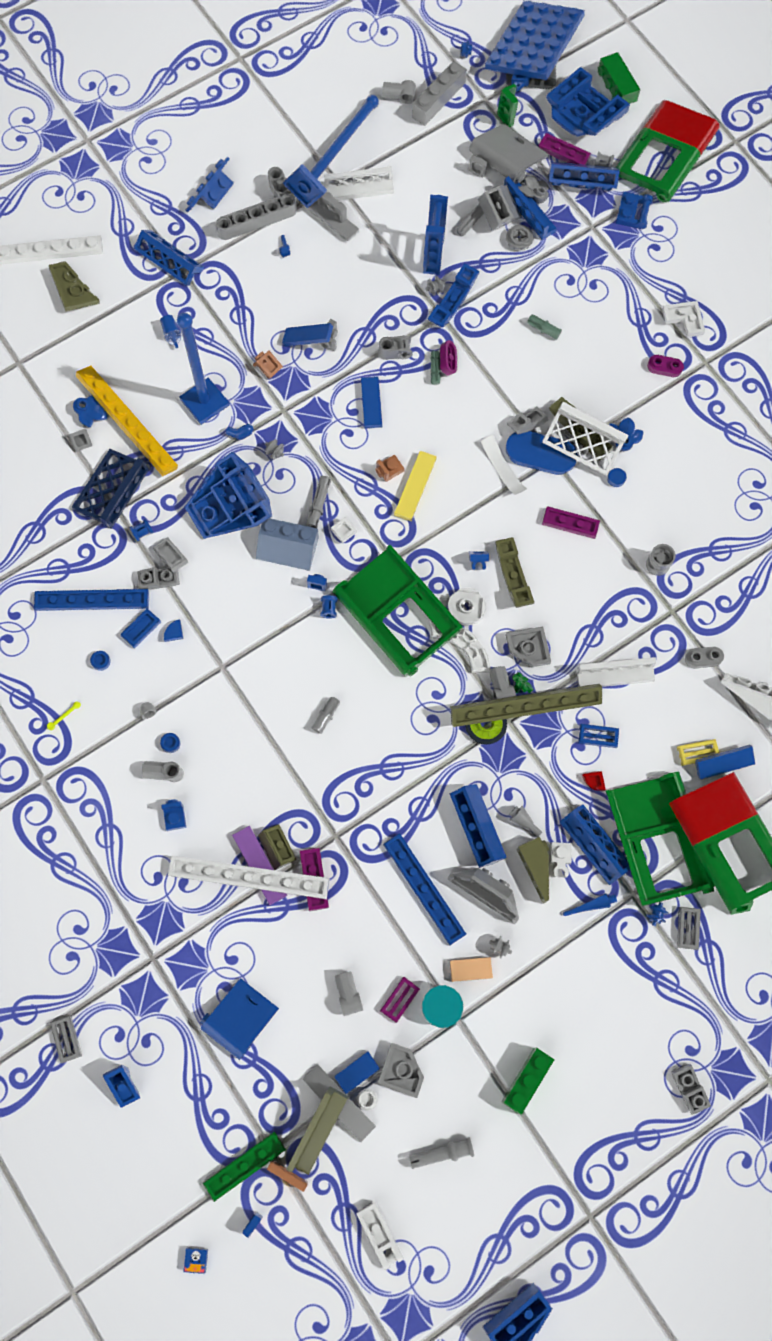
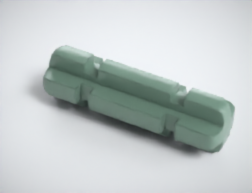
M439 351L431 352V384L433 385L440 384Z

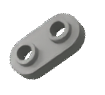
M718 647L694 648L685 656V663L693 669L716 667L724 660V653ZM712 653L717 654L718 658H714ZM693 655H697L699 660H695Z

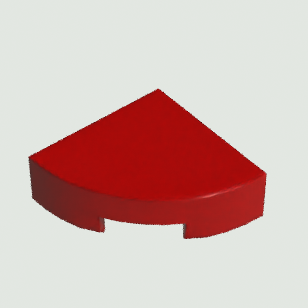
M602 771L582 774V778L588 787L596 791L606 790Z

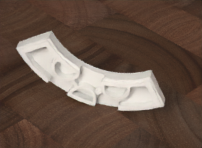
M431 621L432 638H441L442 633ZM462 628L449 642L456 645L466 655L470 663L471 673H489L491 666L485 648H483L472 632Z

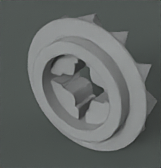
M515 225L507 231L506 241L508 246H512L514 250L516 248L521 251L524 248L528 249L533 243V232L524 225ZM518 234L522 238L521 242L517 239Z

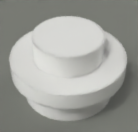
M372 1089L361 1090L357 1096L358 1106L365 1111L376 1107L378 1097L375 1091Z

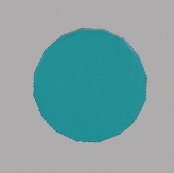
M438 985L431 988L425 994L422 1001V1012L425 1019L431 1025L438 1028H448L456 1024L461 1018L463 1000L454 988L447 985Z

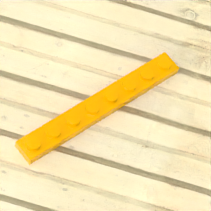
M91 365L76 371L78 380L162 476L177 470L178 464Z

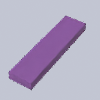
M250 826L232 835L249 867L273 870ZM262 890L270 906L287 897L286 893Z

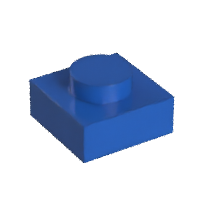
M308 574L307 587L326 592L327 578L320 574Z

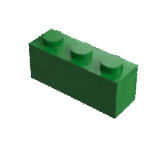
M619 52L600 58L597 71L604 80L606 88L611 92L612 97L614 98L616 95H619L629 104L637 102L641 89Z
M533 1048L501 1102L519 1115H522L555 1059L540 1049Z

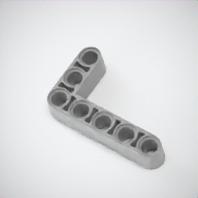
M272 167L268 170L269 187L275 198L217 219L218 236L222 240L232 239L293 217L296 214V198L283 184L286 177L281 168Z

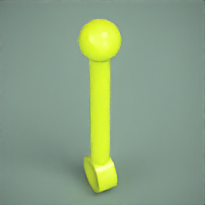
M78 701L74 702L73 706L53 723H48L47 728L51 731L54 730L55 725L73 710L80 708L81 703Z

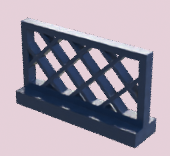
M109 449L75 501L72 509L112 529L146 476L149 468L142 459H134ZM112 456L118 457L119 462L109 465V460ZM133 464L131 469L124 471L123 465ZM120 466L121 472L112 475L111 469ZM108 471L109 477L100 479V474ZM123 477L122 483L115 486L114 480ZM111 481L112 487L103 490L101 484ZM99 486V492L90 494L92 487ZM113 492L112 499L105 501L104 495ZM101 496L102 502L93 505L92 499ZM89 500V507L80 508L82 502ZM104 507L101 516L95 514V509Z

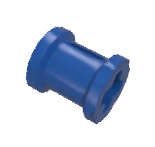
M146 519L135 527H129L137 542L145 535L154 533Z
M331 595L322 596L321 602L323 604L320 616L326 619L336 618L335 605L338 602V598Z

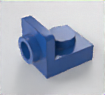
M173 799L161 805L166 831L187 828L184 806L181 801Z

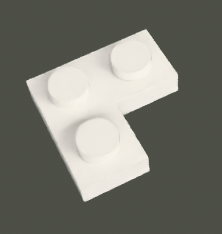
M698 301L663 305L662 312L666 324L683 322L686 337L705 334Z

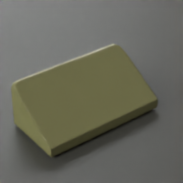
M280 824L265 829L258 835L274 870L297 860Z

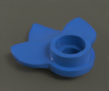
M92 395L88 398H77L73 403V410L78 414L80 423L86 427L91 428L93 420L108 419L107 412Z
M629 417L623 419L619 426L612 423L609 424V426L629 435L626 440L628 443H624L620 451L630 450L633 444L639 443L643 438V430L635 429L634 421Z

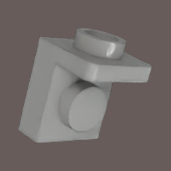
M330 319L328 323H331L333 326L330 341L320 344L327 350L335 351V337L338 333L337 322Z

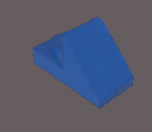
M120 1065L102 1074L121 1108L140 1099V1093L131 1079L128 1067Z

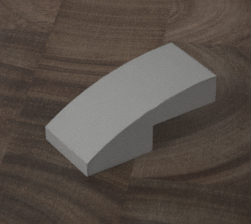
M536 406L525 415L520 412L506 423L514 432L522 434L541 426L548 421V417Z

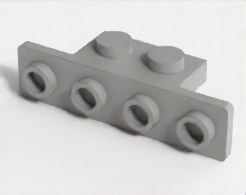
M326 192L308 208L311 213L346 241H349L359 232V228L347 219L346 206L342 202L337 201L330 192Z

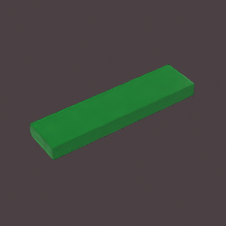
M274 1131L206 1180L203 1185L215 1202L286 1151V1148Z

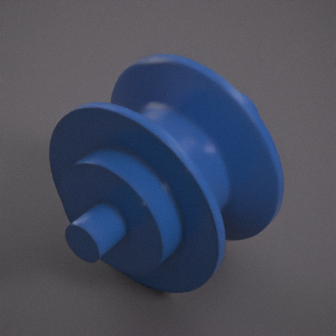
M659 902V905L649 906L652 912L651 914H646L649 920L653 922L652 926L655 927L656 924L666 923L663 916L669 914L666 908L662 907L663 903Z

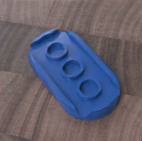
M531 431L522 434L514 432L508 438L506 453L510 460L517 465L556 475L566 474L576 465L577 460L542 443L545 437L543 434ZM551 436L547 440L553 444L561 442L559 438ZM570 442L564 443L567 451H576Z

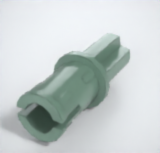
M534 314L528 318L527 323L540 330V333L544 332L555 338V340L558 339L562 332V329Z

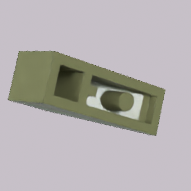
M538 837L519 846L516 851L544 904L549 901V847L545 840L542 841Z

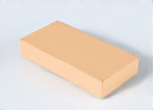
M491 957L450 961L452 982L493 978Z

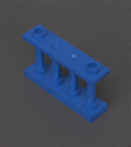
M430 194L429 218L425 232L423 274L440 275L448 196Z

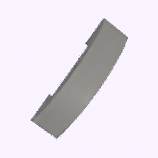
M318 1064L303 1078L305 1083L321 1100L330 1086L345 1094ZM348 1097L338 1119L362 1142L376 1126Z

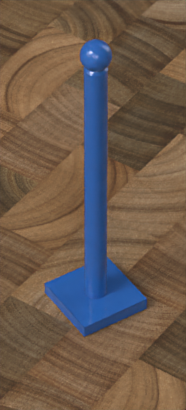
M369 95L366 98L364 105L311 171L301 164L283 182L307 209L326 193L327 189L317 179L370 112L377 108L379 104L377 96Z
M181 313L176 321L181 329L195 386L179 396V398L200 425H202L230 406V403L209 377L204 378L192 328L193 319L190 314Z

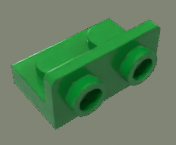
M515 84L506 86L501 90L497 116L509 127L514 126L519 102L515 96L517 87Z

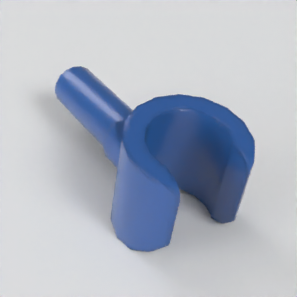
M281 235L283 246L279 248L282 258L291 255L290 247L286 243L285 235Z

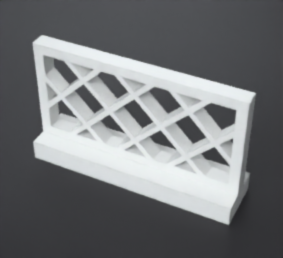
M563 402L542 443L607 476L629 435ZM560 415L568 419L569 426L559 429L557 420ZM580 424L584 427L586 434L576 437L573 426ZM570 427L573 438L563 441L560 430ZM558 431L561 442L553 444L547 441L551 433ZM593 433L599 434L602 442L592 445L589 435ZM587 436L589 446L579 449L577 438ZM574 440L577 450L573 452L567 451L564 445L565 442ZM613 441L619 444L614 452L608 453L605 443ZM603 444L605 455L595 457L593 447ZM590 448L593 459L586 461L582 459L580 451ZM607 457L608 466L605 470L598 467L596 459Z

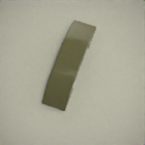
M514 538L495 541L504 580L515 607L519 608L534 604L530 587L527 586L521 568Z

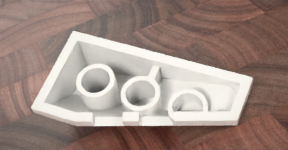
M726 673L721 683L772 721V687H769V684L766 682L755 684L749 678Z

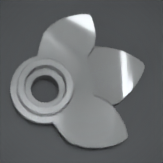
M525 176L524 181L526 185L518 187L526 197H532L537 203L545 202L549 196L548 184L543 180L538 181L533 176Z

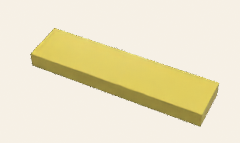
M423 451L419 452L394 516L412 521L437 456Z

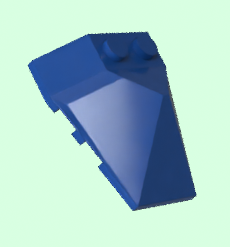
M234 452L229 453L215 464V468L210 475H207L204 480L205 482L197 489L185 506L186 511L203 539L256 527L272 517L269 497L251 467Z

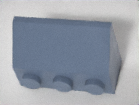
M269 518L261 524L256 559L310 571L319 539L318 529Z

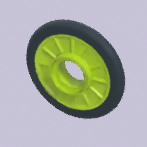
M507 719L490 721L491 727L488 729L483 728L481 723L465 725V728L470 738L475 742L485 745L493 744L505 735Z

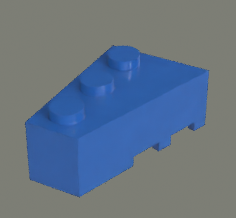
M533 1282L482 1327L491 1341H532L536 1333L538 1334L553 1308Z

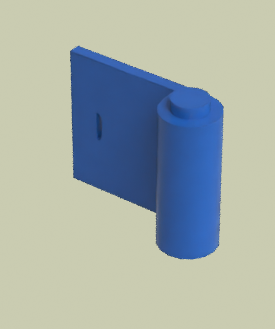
M240 978L211 1014L207 1013L202 1018L200 1029L238 1060H241L251 1047L253 1041L279 1008Z

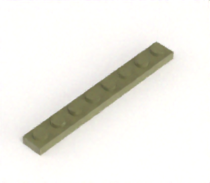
M594 684L450 706L451 724L453 727L600 705L602 704V686Z

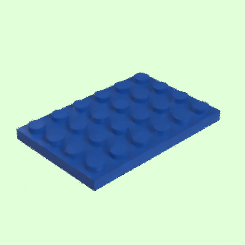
M524 0L487 59L485 69L547 80L584 18V10Z

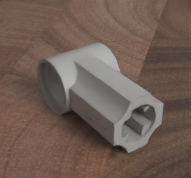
M404 80L402 83L383 82L382 97L400 99L404 104H411L414 102L416 84L412 80Z
M498 666L489 670L494 688V699L515 697L516 693L514 687L510 685L505 666Z
M144 761L142 765V778L178 782L184 775L183 769L173 761L167 763ZM172 768H177V773L174 776H169V771Z
M352 971L336 975L335 981L340 995L339 1001L343 1016L363 1011Z

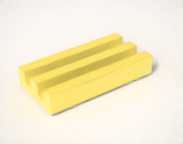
M716 739L677 747L681 766L696 764L695 760L704 758L699 757L686 760V757L713 752L715 754L719 753ZM713 745V748L684 753V750Z

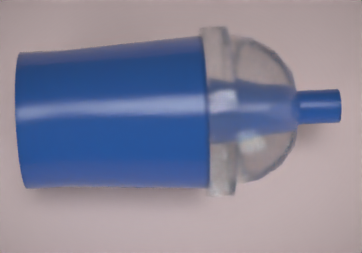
M165 315L160 319L164 339L170 345L178 348L182 334L177 327L173 315Z

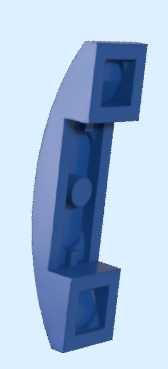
M464 263L456 275L454 283L440 304L436 305L428 320L442 328L445 327L464 302L479 275V271Z

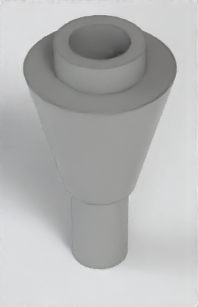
M516 806L510 812V821L529 830L537 838L542 834V831L533 824L534 822L523 806L520 808Z

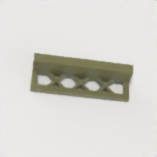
M331 1086L329 1087L286 1170L292 1173L296 1167L309 1175L348 1099L347 1095Z

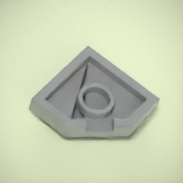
M543 626L506 633L505 636L510 654L530 667L551 664Z
M391 1042L378 1084L418 1098L424 1076L411 1049Z

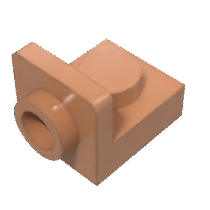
M270 350L265 354L263 351L255 357L256 362L253 363V366H258L268 379L283 368Z
M394 454L384 461L377 460L375 470L380 478L383 477L388 482L403 473L405 468Z

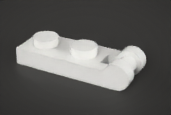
M376 1202L357 1212L356 1214L384 1270L386 1271L391 1268L390 1265L398 1261L399 1263L404 1260ZM391 1247L393 1253L386 1257L383 1251Z

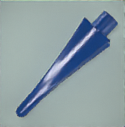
M607 893L581 906L563 912V915L568 916L585 911L610 908V904L617 902L615 894L607 896Z

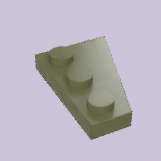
M66 261L49 265V271L65 312L100 304L98 297L91 293L90 288L79 279L77 273Z

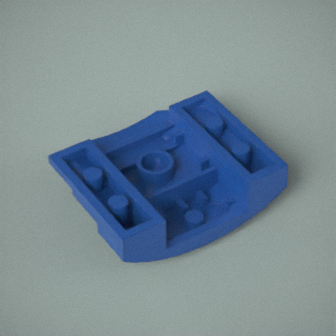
M579 67L548 93L546 99L552 106V119L567 132L576 137L588 134L596 136L604 128H607L614 121H618L629 111L630 104L619 95H616L610 101L591 86L593 76L582 67Z

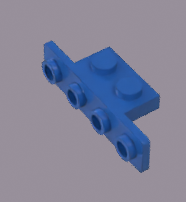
M228 156L224 160L220 159L217 162L215 172L211 171L207 175L205 185L201 183L196 190L198 194L195 197L192 195L187 201L188 207L185 210L186 212H189L200 198L212 209H215L229 191L234 182L221 171L230 160Z

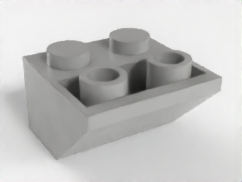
M507 185L490 189L478 198V202L492 231L522 218Z

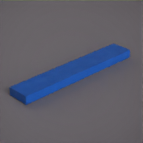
M148 589L35 591L34 596L35 611L149 609Z
M399 833L385 842L383 846L449 946L467 935L401 834Z

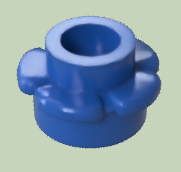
M468 40L461 43L460 55L467 58L472 53V44H469Z

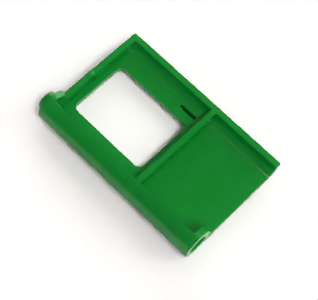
M679 771L663 775L658 779L606 790L641 906L655 904L700 891L703 894L715 891V885L669 805L670 802L687 794ZM674 832L677 835L692 883L690 886L657 893L643 853L641 840Z

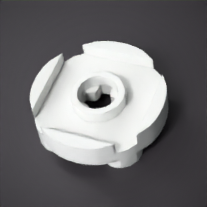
M473 588L459 589L451 595L448 602V611L461 625L465 626L479 623L486 609L485 599ZM465 603H469V606H471L472 609L466 611L464 610V608H462V606H464Z

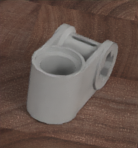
M402 335L381 338L378 348L379 357L383 360L408 359L412 357L413 353L410 350L411 337Z

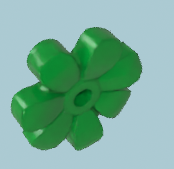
M520 672L512 676L516 683L513 686L515 693H518L520 690L523 692L528 691L529 693L533 691L532 685L527 682L529 680L527 677L523 676Z

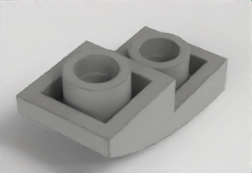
M152 567L137 571L139 589H159L180 585L178 570L173 573L168 567L161 569Z
M690 1063L671 1071L680 1094L692 1115L711 1107L705 1090L700 1085Z

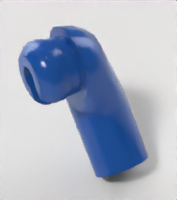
M246 424L238 429L229 426L226 430V435L243 440L252 434L253 426Z

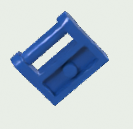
M623 191L616 224L645 229L653 197L648 194L643 196ZM638 204H643L640 219H635Z

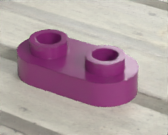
M450 340L443 342L440 346V369L447 376L457 372V349Z
M653 355L648 361L647 368L653 374L678 377L684 369V364L677 358Z

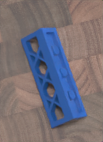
M509 176L505 178L504 185L508 186L520 214L540 239L544 240L556 233L557 228L533 198L526 197L518 188L522 185L520 183L515 184Z
M141 230L134 249L183 284L189 286L194 274L202 272L204 266L152 230ZM143 240L147 241L148 250L141 248ZM154 250H160L162 259H156ZM173 259L176 268H169L167 260ZM182 268L189 271L186 279L182 277Z
M584 804L570 812L560 821L561 825L608 885H611L630 870L626 857ZM578 812H581L585 819H583ZM618 861H620V863L624 866L625 869H623L619 865Z

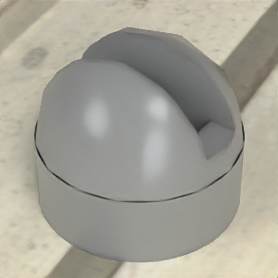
M145 702L140 706V714L143 719L151 718L157 713L152 703Z

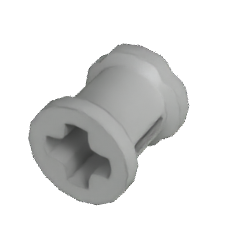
M598 151L594 166L612 167L615 155L607 156Z

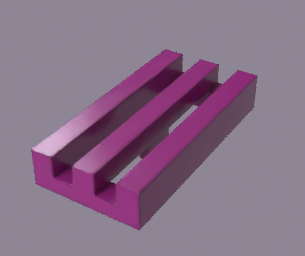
M403 977L380 1012L397 1023L420 988ZM406 983L407 987L388 1012L386 1010L402 985ZM412 987L414 989L413 993L396 1017L392 1014Z

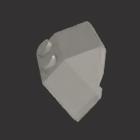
M475 868L449 875L447 880L514 924L517 923L519 915L513 890L509 888L510 885L502 879L496 880L492 877L493 873L485 868L482 870Z

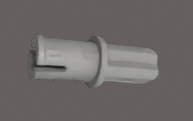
M330 697L323 710L319 711L320 715L311 727L317 733L322 734L328 722L333 719L332 716L340 704L337 698Z

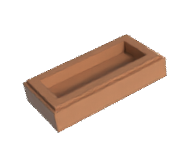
M274 1160L271 1161L267 1168L268 1171L302 1192L305 1191L308 1181L286 1170L287 1168Z

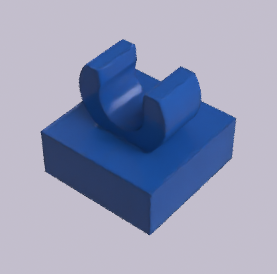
M469 551L472 569L475 570L477 563H482V569H486L485 562L489 561V553L487 551Z

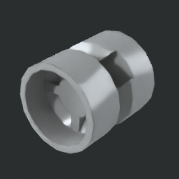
M667 544L655 546L646 561L647 570L656 576L666 574L676 557L674 549Z

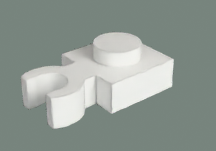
M552 842L550 863H556L553 877H557L558 870H563L564 878H567L569 870L566 864H571L572 843Z

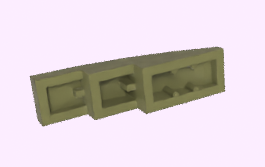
M561 397L549 407V410L556 416L563 402L571 406L573 405ZM560 415L558 421L564 427L569 426L568 419ZM582 425L573 426L576 437L586 434ZM570 427L566 428V430L572 435ZM593 433L589 435L592 445L602 442L599 434ZM587 436L577 438V441L584 448L589 446ZM607 442L605 443L607 451L611 453L613 446ZM603 444L593 447L595 457L605 455Z

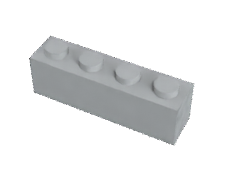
M453 60L412 103V118L425 126L465 84L467 69Z

